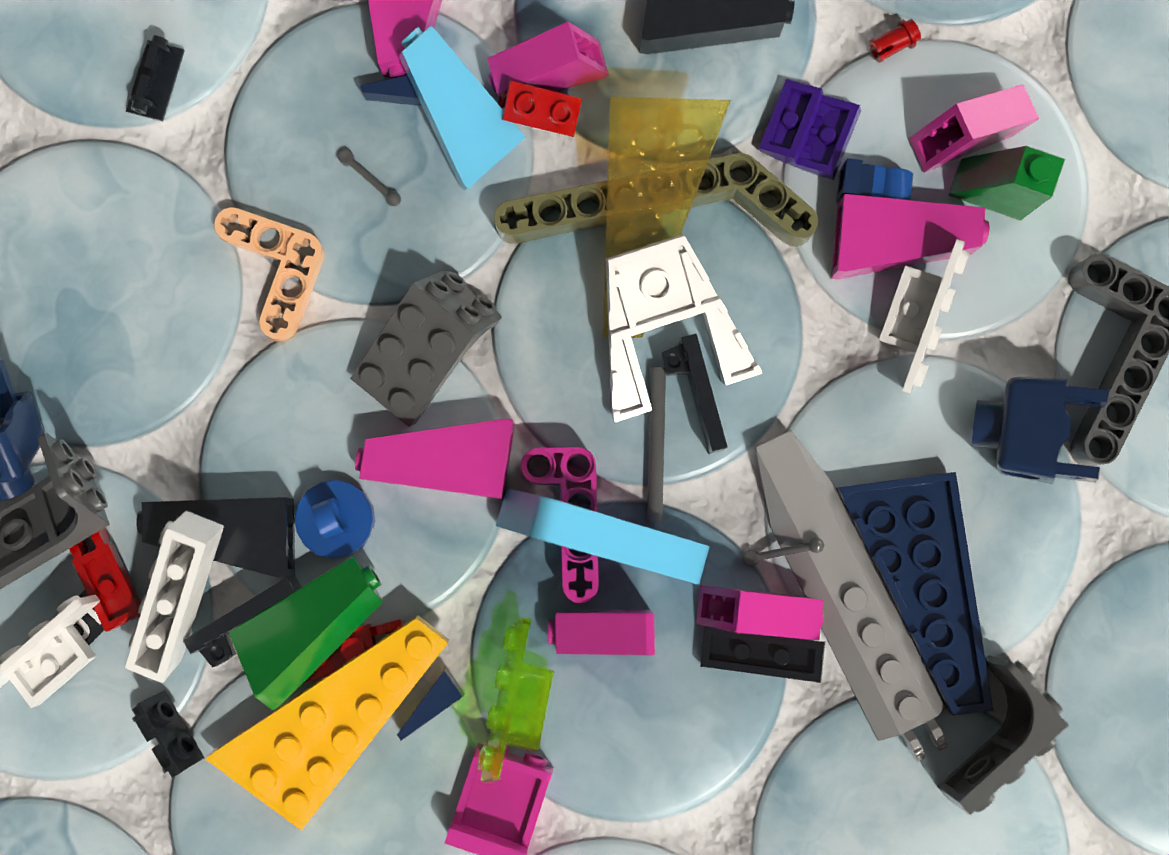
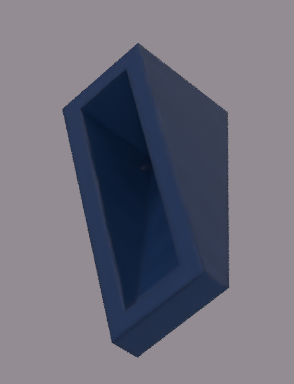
M408 75L360 85L366 100L422 106Z
M447 668L442 672L398 732L397 736L401 741L465 695Z

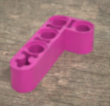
M580 447L535 448L525 453L520 467L522 474L529 482L535 485H561V502L567 504L574 495H584L590 501V510L597 512L596 462L590 451ZM578 455L585 457L590 464L587 474L581 477H575L567 470L568 461ZM538 456L545 457L550 462L549 472L540 478L533 477L528 470L529 462ZM562 546V586L564 594L569 600L581 604L589 602L595 597L599 586L598 556L589 553L581 557L575 556L568 547ZM568 560L576 563L593 561V569L584 567V578L586 581H592V588H587L583 596L577 595L576 589L569 586V582L576 580L577 567L569 570Z

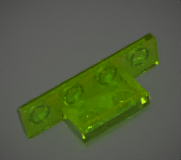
M522 617L513 623L512 626H508L504 635L503 649L507 650L505 663L500 665L495 678V688L499 689L496 705L493 704L491 706L486 722L487 729H491L488 745L482 747L478 760V770H482L481 782L491 783L499 780L506 745L532 752L538 751L540 747L554 671L523 663L531 623L529 618Z

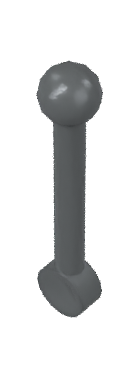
M343 149L339 152L338 159L342 165L351 166L386 197L388 205H399L401 202L399 193L388 190L355 161V157L349 149Z
M812 538L809 543L759 553L755 550H749L744 554L743 560L747 565L755 566L760 560L806 551L820 553L824 549V542L820 538Z

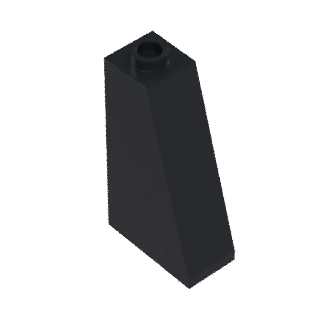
M647 0L640 54L648 55L780 37L784 24H791L795 1Z
M294 498L142 502V511H139L137 514L136 524L138 533L142 534L143 543L161 547L159 539L165 525L169 521L174 522L185 511L224 525L213 561L277 578L295 577Z

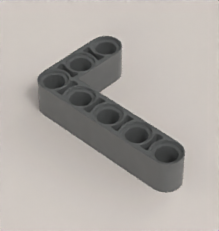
M1101 253L1094 254L1076 264L1070 270L1069 284L1076 293L1132 322L1098 388L1109 390L1108 402L1105 408L1089 406L1071 442L1070 452L1074 461L1079 465L1088 466L1109 464L1117 458L1169 354V286ZM1088 267L1093 268L1097 272L1098 283L1093 282L1089 278L1087 273ZM1123 285L1128 286L1132 290V301L1128 300L1123 294ZM1159 303L1166 307L1168 311L1167 319L1159 313ZM1142 337L1149 340L1151 344L1150 353H1147L1142 348ZM1125 371H1129L1134 377V386L1132 388L1124 381ZM1109 404L1117 411L1115 423L1107 417L1106 410ZM1092 439H1095L1100 445V454L1097 458L1089 451V443Z

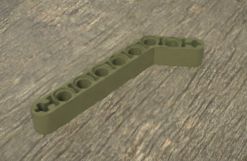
M737 153L509 200L497 207L494 213V223L499 237L503 241L517 244L733 199L788 246L798 247L808 242L818 227V216L809 204L752 156L745 153ZM734 169L744 170L749 180L743 183L736 182L731 178L729 172ZM696 177H705L710 181L711 188L698 190L693 186L691 180ZM660 184H666L673 189L674 194L669 198H660L653 189ZM622 192H629L635 196L637 201L633 205L622 206L615 198ZM765 193L773 195L777 199L778 206L773 208L765 207L760 202L759 196ZM584 200H592L598 204L599 208L592 214H584L578 209V205ZM548 207L558 209L561 215L554 222H546L540 218L541 212ZM784 207H787L789 211L787 212V214L785 213L782 220L779 219L778 217L780 216L782 210L784 209ZM533 211L534 226H530L528 212ZM510 216L516 217L517 228L515 229L509 228L508 217ZM798 220L804 223L802 228L798 231L792 229L793 223H796Z

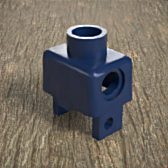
M0 360V419L4 418V422L0 427V500H6L25 493L34 485L35 480L29 465L41 448L38 437L44 434V430L31 392L15 393L4 361Z
M1013 377L1006 383L1004 402L977 400L971 446L998 449L997 470L1006 476L1053 484L1055 478L1096 483L1099 479L1100 467L1057 462L1059 450L1062 444L1069 439L1071 418L1067 415L1065 404L1105 408L1108 402L1109 390L1066 386L1067 379Z

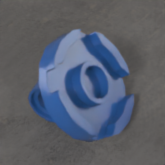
M339 480L320 482L307 490L298 502L295 514L296 532L304 546L316 555L331 559L350 556L362 549L371 535L372 528L375 525L374 507L366 493L351 483Z

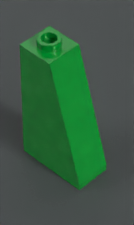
M353 556L228 632L255 698L271 710L281 706L383 603L376 589L382 584L370 565L364 568Z

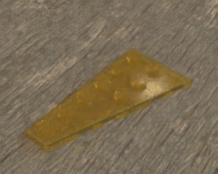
M609 97L603 337H609L606 258L681 235L731 100ZM644 332L631 336V338H642Z

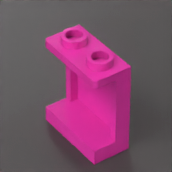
M487 740L486 745L478 743L444 844L477 855H527L538 815L553 774V767L547 765L548 760L532 753H525L524 757L508 753L509 746L493 740Z

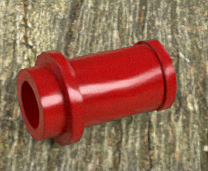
M902 19L898 21L897 27L875 39L869 40V48L875 47L871 53L878 63L883 62L884 59L907 47L909 49L916 47V42L921 40V33L914 20L905 21Z

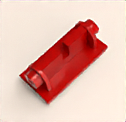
M509 81L507 93H500L498 105L503 109L502 120L574 137L582 98L515 81Z

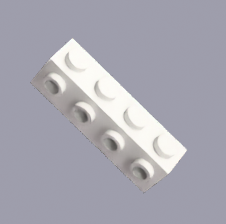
M185 511L174 522L169 521L165 525L159 539V544H161L160 552L149 573L151 582L148 592L143 597L139 606L140 619L129 640L128 646L131 649L126 662V669L163 683L182 661L186 649L183 640L190 636L224 525Z

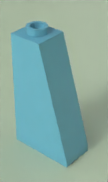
M432 25L424 32L418 27L401 42L405 49L401 52L399 58L458 184L463 190H467L526 137L514 123L502 120L503 109Z

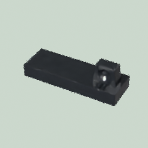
M697 333L681 337L678 346L662 352L661 357L667 376L687 374L708 453L713 454L724 451L728 446Z
M296 576L287 577L187 637L183 642L190 654L200 652L212 668L219 666L236 655L228 632L299 590L302 586Z
M705 626L700 667L821 683L826 641L736 633Z

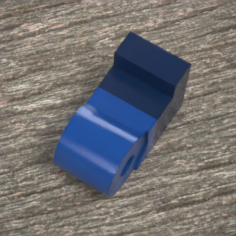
M847 158L840 168L836 196L837 203L844 194L902 200L911 199L914 173L909 170L862 164L863 160Z

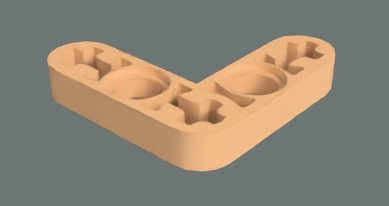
M230 207L218 213L214 222L215 232L222 240L232 246L280 262L260 315L259 324L262 332L274 341H288L298 330L325 256L323 245L314 235L238 208ZM236 218H238V222L244 228L252 230L251 236L249 237L246 233L234 230L230 236V231L225 228L228 222L234 223ZM270 229L278 231L280 240L277 246L271 249H264L260 244L262 233ZM310 243V247L315 253L313 257L306 256L304 258L302 267L308 270V274L304 275L297 269H291L290 266L294 264L299 268L302 256L297 252V249L299 247L305 248ZM292 277L299 278L303 285L300 294L292 298L286 297L282 290L284 282ZM280 299L287 305L295 306L293 312L288 308L285 309L283 319L288 322V326L286 329L279 328L277 333H274L275 327L270 325V321L272 318L279 319L283 308L280 305H276L277 300Z

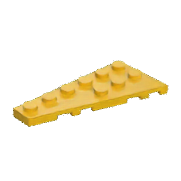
M417 615L379 640L377 644L357 657L355 656L327 677L322 678L253 726L239 733L223 746L210 752L205 759L299 830H302L445 648L449 638Z

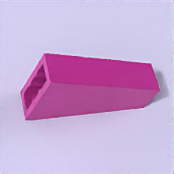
M844 194L837 204L831 279H844L950 259L957 239L965 241L963 250L969 251V255H972L988 240L990 224L989 221L985 220V208Z
M499 419L365 439L364 448L359 447L356 454L355 470L360 471L359 479L503 500L515 422L511 419Z

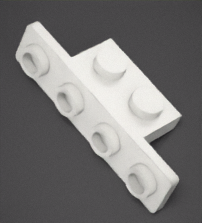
M956 240L943 277L909 266L904 267L879 341L916 352L902 392L910 394L914 386L922 387L929 365L922 363L926 350L928 348L935 351L943 329L935 325L940 312L948 313L956 293V290L949 288L954 273L962 275L970 254L969 251L963 250L965 241Z
M96 594L82 598L75 595L67 599L57 608L59 614L54 619L40 623L28 633L30 639L24 645L15 646L0 657V662L2 663L0 665V688L10 680L30 708L42 704L92 661L96 654L74 627V624L100 602Z

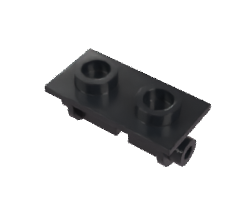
M153 35L151 41L147 40L126 108L127 113L164 121L185 52L184 49L167 45L168 40L157 35Z
M165 690L136 704L137 706L132 709L135 715L132 720L136 722L146 741L148 742L156 738L159 743L151 750L163 768L164 774L168 772L171 778L204 759L196 741L191 736Z

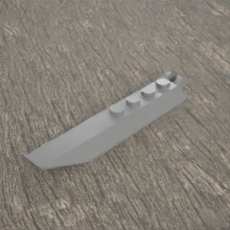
M791 430L756 447L755 450L770 527L780 547L785 548L809 543L812 538H820L824 542V549L820 553L806 551L785 555L805 597L823 600L822 612L824 620L821 629L877 740L881 741L902 735L913 758L919 762L925 759V751L912 729L924 724L933 745L939 751L947 748V741L934 719L946 709V706L835 485Z

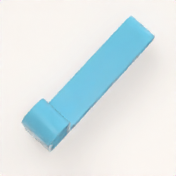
M506 488L496 526L698 585L700 584L710 546L561 501Z

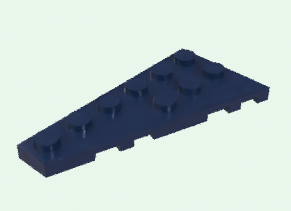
M956 472L836 488L949 714L961 715L993 710Z

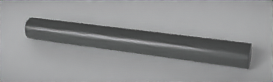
M651 367L650 404L652 410L649 415L647 523H662L666 396V372L664 367Z

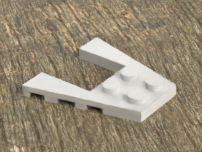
M684 235L674 236L606 258L611 415L615 422L652 410L631 336L703 313L721 381L724 385L762 374L760 366L756 364L745 340L736 329L727 313L725 305L717 296L709 282V277Z

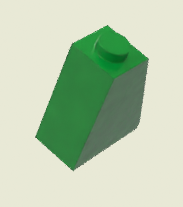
M1029 146L962 158L948 196L1021 221L1053 197L1065 159Z

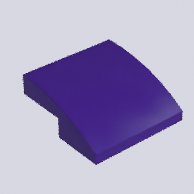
M786 79L759 145V151L801 170L834 180L861 113L860 105L825 96L822 88Z

